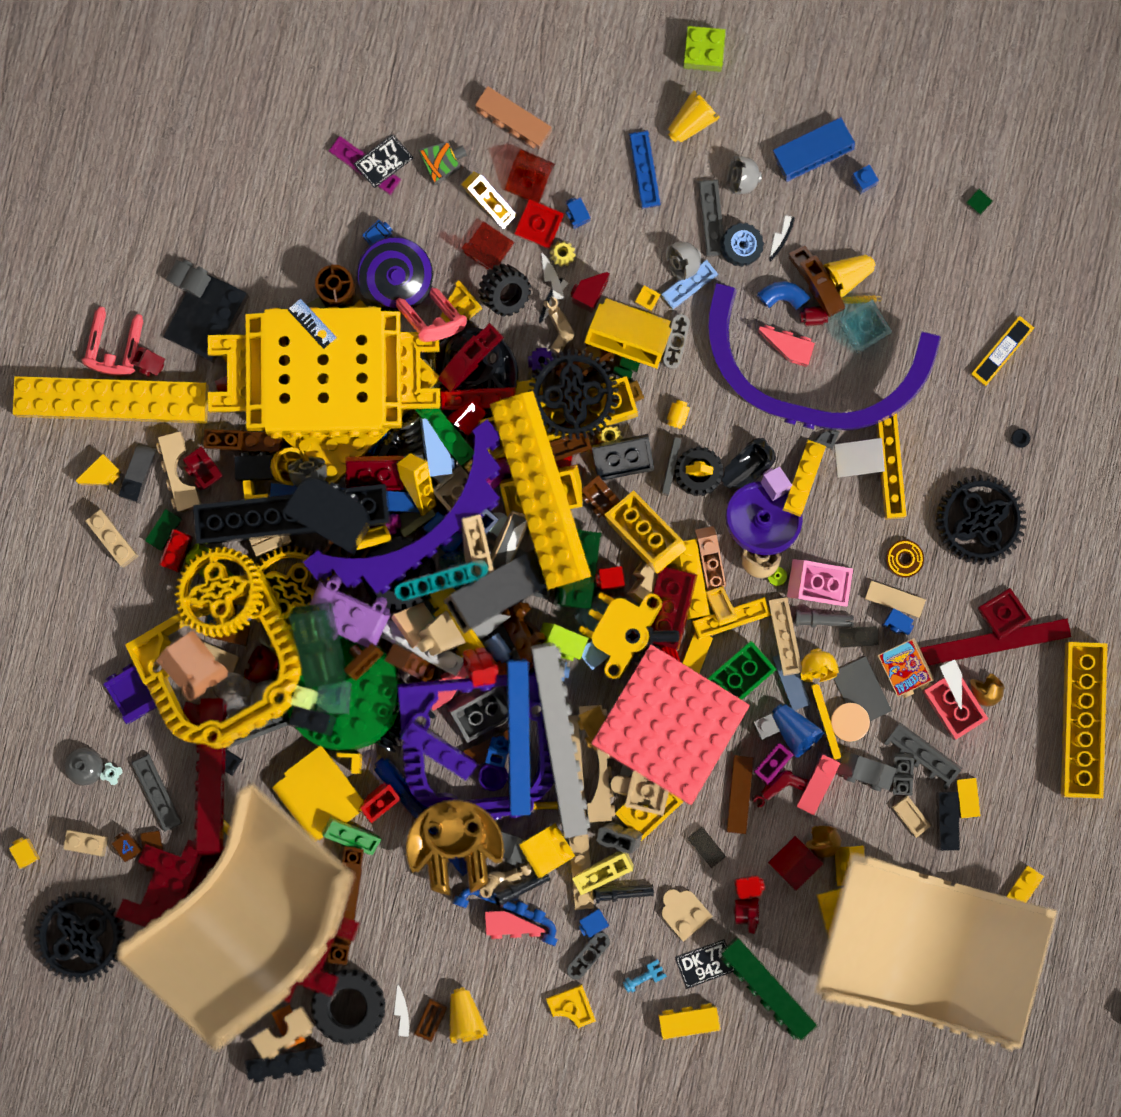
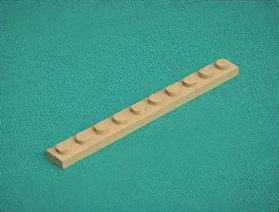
M578 715L568 716L569 723L572 722L574 734H571L572 742L575 741L577 746V753H574L575 761L579 760L581 770L577 772L578 779H582L583 782L579 725L576 721L578 720ZM584 790L581 791L582 798H585ZM588 834L569 838L570 847L575 857L571 858L572 877L591 867ZM573 881L575 910L594 908L593 890L581 895Z

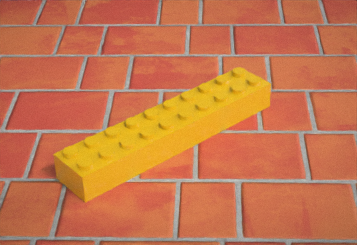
M14 376L13 415L24 418L207 424L209 386L207 383Z
M534 392L522 393L490 404L548 590L591 577Z

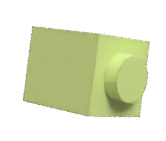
M296 686L291 705L314 711L319 693Z

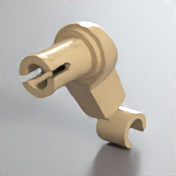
M525 861V864L520 863L521 870L514 868L507 872L496 871L488 874V883L479 891L481 896L489 898L494 890L501 891L507 888L509 884L515 885L523 880L522 875L527 876L531 874L530 863L528 861Z

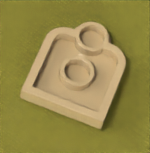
M669 890L664 894L663 902L665 906L662 910V916L683 942L713 917L690 891H682L680 893L677 890Z

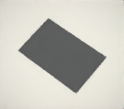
M866 656L838 669L839 673H837V677L834 680L845 703H855L862 706L868 713L870 721L892 711Z

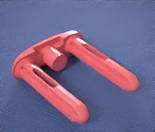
M431 287L429 295L449 318L450 322L446 323L441 317H438L433 321L432 325L427 326L406 300L401 298L396 300V307L419 333L418 338L423 342L437 341L450 337L462 331L466 326L467 318L464 315H460L437 288Z
M98 307L94 314L85 358H82L81 361L86 367L102 374L129 376L135 372L134 365L131 362L138 348L143 326L142 315L136 314L132 319L122 365L116 366L114 365L116 356L111 354L104 355L103 363L96 361L106 317L105 308ZM95 333H97L93 350H91ZM134 340L131 357L128 358V357H129V353H130L131 344H132V341Z

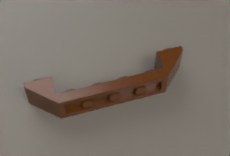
M345 846L342 865L353 877L342 916L355 921L364 849ZM335 936L329 950L328 963L347 965L352 941Z

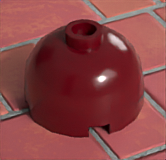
M261 644V647L257 646L247 662L250 665L249 670L246 668L244 670V679L257 684L272 677L275 678L279 672V667H277L278 658L275 652Z

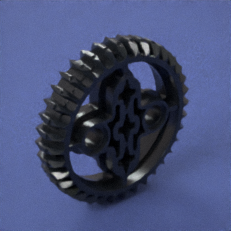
M568 349L567 356H564L563 351H560V358H557L554 353L552 354L554 359L552 362L548 357L546 358L548 365L545 366L544 363H540L543 370L535 369L539 376L532 375L531 378L536 383H529V386L534 387V390H528V392H534L541 418L544 421V427L549 426L547 429L548 433L554 429L555 437L561 432V439H564L565 435L569 434L568 439L572 440V434H576V439L580 440L579 434L583 433V437L586 439V432L590 431V434L594 436L595 434L592 429L596 428L600 432L601 429L598 425L602 424L606 427L607 424L604 422V419L612 420L608 413L615 414L611 406L617 407L618 404L612 401L618 400L619 396L613 395V393L618 392L619 389L616 387L612 388V386L617 384L616 380L610 381L615 375L614 373L607 374L611 370L610 367L603 369L606 364L605 361L598 364L600 357L597 356L592 360L593 353H589L587 358L585 357V350L582 351L580 356L578 355V349H575L574 355H571V351ZM566 362L567 365L560 372V384L547 387L543 395H540L541 384L545 376L554 367ZM573 362H582L596 369L602 376L606 388H603L596 381L584 382L582 370ZM570 369H572L574 374H577L573 376L572 383L569 377H566V375H569ZM577 380H579L580 386L583 387L585 400L581 402V408H579V401L582 399V392L580 388H577ZM566 381H567V384H568V389H565V387H566V386H565V382H566ZM572 388L578 394L575 396L574 402L571 396H568L571 394ZM590 388L598 390V394L595 397L587 395ZM552 392L559 394V399L555 402L549 400V395ZM604 394H607L606 404L600 416L592 423L580 427L579 425L587 417L586 405L599 403ZM564 396H565L567 402L570 403V409H569V410H568L567 404H566L565 402H563ZM541 401L550 408H563L565 420L573 425L574 428H567L554 423L545 414ZM574 407L579 413L581 412V414L577 415V421H575L573 415H570L573 413Z
M974 475L971 476V482L966 477L964 478V485L961 481H958L957 486L959 488L954 485L951 486L953 493L949 490L945 492L949 497L943 496L941 498L945 504H938V507L942 508L943 511L936 512L937 515L942 516V518H937L936 522H942V525L936 528L937 530L943 529V532L938 534L939 537L944 535L946 537L942 544L949 542L950 545L946 549L949 550L953 547L952 555L959 552V560L966 556V563L969 562L970 558H972V564L974 565L977 559H979L980 565L984 564V559H986L987 564H991V558L996 563L999 561L998 555L1001 559H1005L1004 552L1008 555L1012 554L1009 547L1015 550L1017 546L1014 542L1021 543L1017 536H1024V533L1019 531L1020 529H1026V526L1021 524V522L1027 521L1026 518H1021V515L1025 514L1026 511L1019 510L1024 504H1017L1016 501L1021 498L1017 496L1014 499L1012 495L1016 491L1009 492L1010 485H1007L1005 488L1002 487L1004 485L1003 480L999 485L996 484L998 479L996 477L992 482H990L989 475L986 476L985 481H983L982 475L978 476V481H976ZM974 487L991 488L1001 493L1007 499V502L1001 499H994L985 504L979 494L968 492L967 490ZM959 494H963L960 500V507L965 516L954 524L953 533L951 534L948 526L949 509L955 498ZM968 499H973L976 502L975 508L967 506ZM995 506H996L997 508H999V507L1001 508L1002 506L1004 507V508L1000 511V514H999V513H996V514L994 513V514H992V512H994L993 510L996 509ZM1009 506H1011L1014 513V528L1008 541L1003 546H1000L1002 532L997 524L1007 518ZM988 507L990 508V510L987 512L978 511L972 516L973 520H971L968 523L966 522V520H968L971 517V513L976 512L979 508H981L982 510H985ZM987 516L983 523L975 524L979 517ZM994 517L996 518V520H994L991 523L992 527L986 528L983 532H981L980 530H977L974 533L972 532V530L977 527L978 529H983L990 524L989 520H991ZM962 525L964 527L971 526L969 530H967V534L966 532H961L960 534L958 533L962 529ZM989 531L993 532L996 536L993 542L989 541L986 537ZM977 536L984 546L995 548V551L988 553L971 552L961 547L955 541V538L961 541H968Z
M74 891L72 892V898H70L68 893H65V900L61 896L57 897L59 903L52 900L53 908L47 905L45 908L48 913L41 912V915L45 918L37 919V922L41 923L42 926H35V929L40 930V933L34 934V937H40V941H35L34 945L40 944L41 948L36 949V952H43V955L39 956L40 960L46 958L43 966L50 964L49 972L55 968L54 976H58L61 972L62 980L69 975V982H72L73 977H75L76 983L80 982L81 977L83 982H87L88 976L93 981L95 980V973L100 978L102 977L101 970L104 973L109 972L106 966L114 967V964L111 962L112 960L114 962L119 961L115 954L118 955V947L121 944L119 941L126 939L125 936H120V933L125 932V929H119V926L123 925L124 922L120 921L117 923L116 919L118 918L116 915H113L117 909L112 908L109 910L112 903L108 902L104 905L103 903L106 900L104 897L97 901L99 898L98 894H95L92 899L91 892H87L86 897H84V891H80L79 897H77V893ZM73 903H86L97 907L104 915L92 913L82 920L76 912L63 910V907ZM58 913L56 924L63 935L54 943L53 955H51L47 946L46 933L52 917ZM65 917L72 919L70 921L71 925L64 924L66 922ZM93 919L98 920L100 923L98 930L91 928V921ZM109 919L113 929V944L108 956L102 961L103 948L97 938L106 930V920ZM84 924H85V928H80V927L78 926V925H84ZM77 933H78V934L83 933V935H84V936H82L83 941H82V940H78V941L76 940V938H77V936H78ZM63 943L69 947L67 954H63L60 951V946ZM88 948H90V949L94 948V949H95V952H94V955H95V956H93V955L89 956V955H88V953H89V949H88ZM78 954L86 963H97V966L89 970L76 971L63 967L56 959L69 960Z

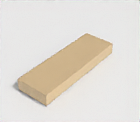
M874 581L870 582L865 597L866 600L891 609L895 608L900 612L920 618L926 601L923 598Z

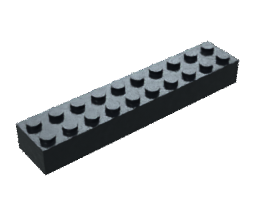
M386 484L344 488L341 490L344 494L348 491L359 498L358 502L366 508L370 515V527L391 524ZM293 494L193 505L198 545L316 532L283 512Z

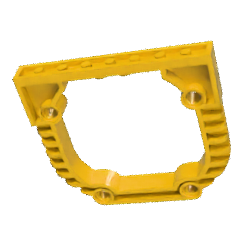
M259 569L257 570L261 573L259 579L263 580V583L259 586L264 588L259 593L264 598L258 599L262 604L260 605L261 611L258 614L253 612L252 615L256 621L263 623L278 654L280 662L279 678L266 688L263 700L223 723L208 721L200 726L193 725L184 714L169 683L167 672L163 668L157 672L160 664L156 660L171 643L168 636L184 626H189L185 623V619L181 618V612L125 644L143 683L149 689L165 725L175 736L184 741L207 744L215 749L225 748L232 745L233 741L239 737L248 736L251 730L265 726L270 719L282 716L283 712L292 706L293 697L291 694L295 691L302 672V657L298 645L281 613L282 610L263 572ZM247 573L242 576L246 580H249ZM250 590L245 597L233 600V602L245 606ZM194 605L190 606L197 618L211 613L210 607L199 609ZM283 695V701L278 703V698ZM217 733V739L212 742V736Z

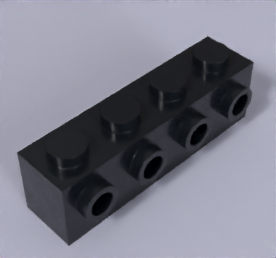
M324 1046L279 1053L270 1060L267 1056L264 1059L257 1057L245 1061L248 1081L253 1080L254 1083L263 1082L266 1077L271 1076L273 1080L284 1078V1074L292 1073V1076L302 1075L303 1071L310 1069L311 1073L323 1071L322 1067L327 1065Z

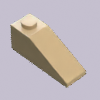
M481 514L461 519L466 563L482 560L487 563L488 572L494 571ZM475 565L474 571L480 575L481 569Z

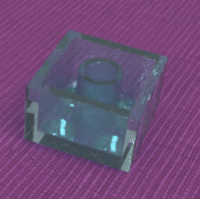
M873 299L838 321L857 355L892 333Z

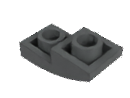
M895 753L894 768H896L893 780V794L912 796L914 754Z

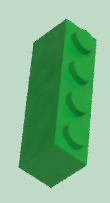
M415 409L420 418L428 420L456 462L464 470L470 467L473 463L474 450L441 410Z

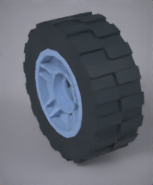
M738 223L731 226L722 235V240H720L722 256L725 257L728 263L734 266H748L755 262L763 252V236L755 226L748 223ZM744 242L745 245L743 246V248H741L739 246V243Z

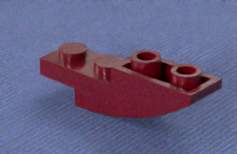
M489 323L477 336L474 335L460 349L438 379L452 393L479 366L478 363L504 338L503 335Z

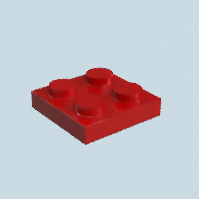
M529 199L515 231V236L550 250L564 213Z

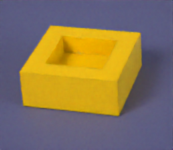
M644 285L635 303L652 312L661 294Z

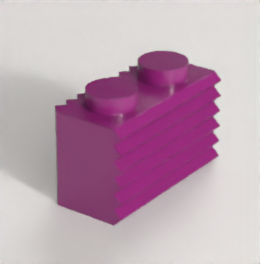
M781 743L776 744V747L764 758V761H761L759 767H756L754 774L766 784H769L791 759L793 754Z

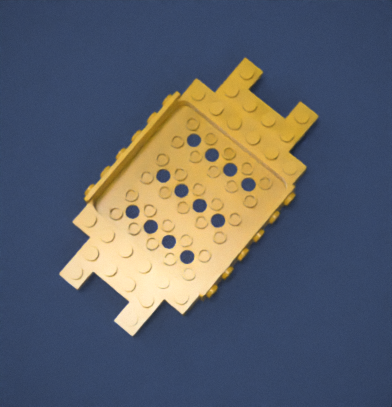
M368 306L366 308L310 307L313 313L337 337L325 349L317 343L288 309L281 308L265 309V313L246 314V335H208V356L227 355V392H208V412H246L247 431H266L267 435L273 439L282 438V435H290V438H301L302 435H309L310 438H320L321 435L337 438L340 437V434H348V437H359V434H367L368 437H378L379 434H383V429L402 428V409H440V388L421 389L420 352H439V340L423 342L418 338V332H401L400 312L381 311V308L375 306ZM359 335L367 337L365 345L361 346L356 343V338ZM283 336L290 339V343L286 347L279 345V339ZM359 354L367 356L365 364L357 363L356 358ZM283 355H287L290 358V362L286 366H282L279 363V358ZM320 355L328 356L329 361L326 365L318 363L317 359ZM360 373H365L368 376L367 381L363 384L356 380L357 375ZM283 374H287L290 377V382L286 385H282L279 382V377ZM320 374H327L329 376V381L326 384L318 382ZM365 392L368 395L367 401L359 402L357 394ZM283 393L290 395V401L287 404H282L279 401V397ZM327 393L329 395L328 402L320 403L318 401L319 394Z

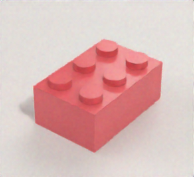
M945 677L922 691L953 740L958 739L988 720V717L963 678L962 709L959 708Z

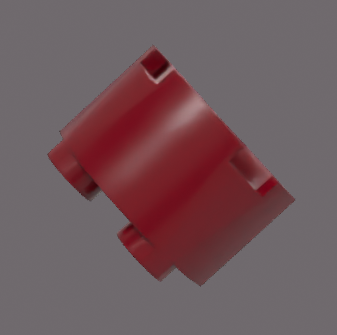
M202 446L183 459L186 463V466H184L185 470L190 476L194 474L197 479L194 482L200 491L205 490L223 477Z

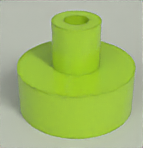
M778 567L776 572L767 577L771 585L780 586L786 581L787 573L783 568Z

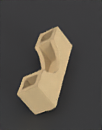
M176 432L158 437L159 443H156L158 453L163 455L164 461H161L162 468L169 477L166 480L169 491L172 490L174 498H171L172 506L179 513L192 510L193 505L201 504L198 490L194 486L182 483L177 474V464L180 458L187 452L183 434Z

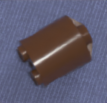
M331 264L318 272L315 278V288L318 296L326 306L341 308L352 302L355 295V284L346 268Z

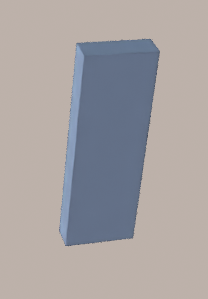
M779 655L772 657L791 708L797 710L810 705L811 702L800 674L783 676Z

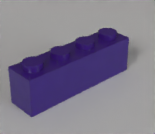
M411 718L400 733L402 740L465 781L477 766L473 758Z

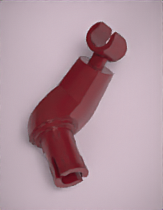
M784 770L761 791L762 795H755L752 801L755 802L759 798L762 799L761 803L757 806L763 807L765 799L771 800L785 787L791 786L805 791L808 780L793 775L791 770Z

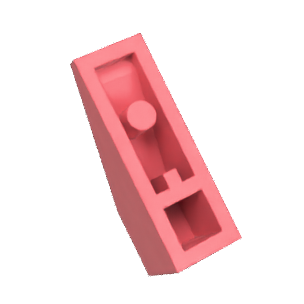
M825 755L820 756L796 807L812 815L815 814L835 776L840 762Z

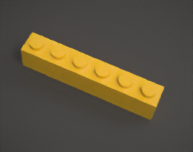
M896 413L892 417L876 424L877 438H882L885 471L881 472L885 520L906 517Z

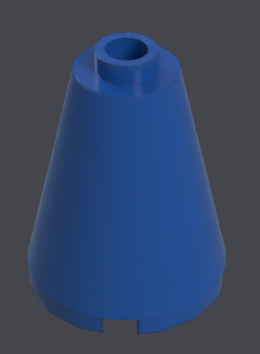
M780 704L772 711L774 713L773 719L791 753L797 758L810 750V746L814 742L817 743L824 734L821 728L786 704L783 706Z

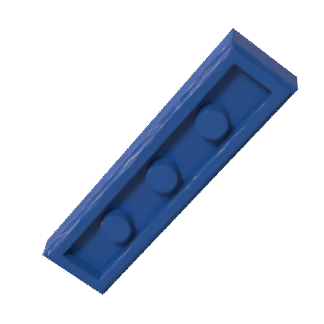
M648 131L630 133L629 138L641 207L644 209L661 206Z

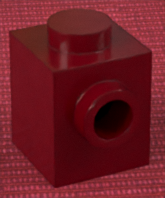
M139 347L131 364L140 368L139 372L148 377L150 374L157 376L164 367L165 358L148 349Z

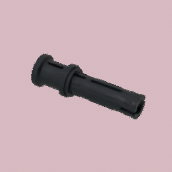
M547 873L541 878L534 875L515 885L509 884L507 888L499 892H493L495 903L499 908H502L504 904L512 900H518L520 895L549 882V874Z
M653 884L627 887L611 885V887L595 888L596 903L610 900L616 902L618 899L654 896ZM641 890L643 891V892H636V893H626V892H628V891H641Z

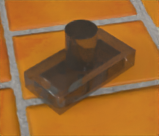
M877 626L838 629L840 648L879 645Z

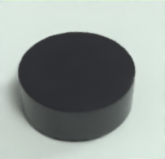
M1025 429L1015 430L1010 437L1012 445L1016 448L1026 447L1030 442L1028 431Z

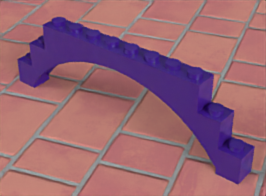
M488 419L472 431L475 435V451L467 483L458 501L441 523L415 543L382 556L357 559L337 558L323 555L318 550L303 562L317 581L321 579L323 582L333 575L331 572L334 570L348 588L350 586L356 587L362 582L360 578L364 576L377 594L380 592L384 594L392 588L390 584L394 581L400 582L407 576L406 572L412 568L414 571L423 564L421 560L426 556L428 559L438 552L436 549L439 546L443 545L445 547L453 541L451 538L456 533L462 534L461 519L481 514L482 518L484 511L487 509L491 511L499 505L497 501L500 498L488 484L487 480L490 479L492 481L499 476L500 473L498 471L501 470V467L488 450L491 449L493 451L500 446L501 443L499 441H501V438Z

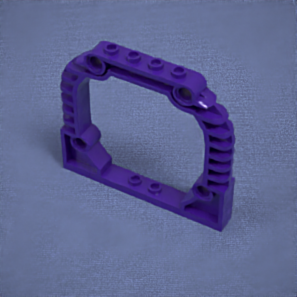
M528 672L529 718L536 721L539 761L537 773L530 783V812L534 808V802L541 799L554 784L542 710L538 714L531 713V709L534 706L541 707L535 672ZM507 674L496 675V682L494 684H483V686L478 687L472 685L470 678L397 684L401 732L410 718L415 721L420 716L425 718V722L421 725L427 729L429 728L431 721L428 712L439 700L438 692L461 690V692L466 693L472 692V689L480 688L481 691H488L492 687L507 686ZM402 740L405 778L412 795L427 808L443 801L459 800L457 796L451 793H436L432 789L425 776L423 753ZM509 795L461 800L483 808L494 820L501 819L502 816H509L510 818L521 816H511L509 811Z

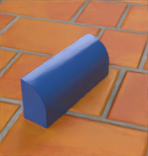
M842 117L774 149L773 153L786 182L855 150V141Z

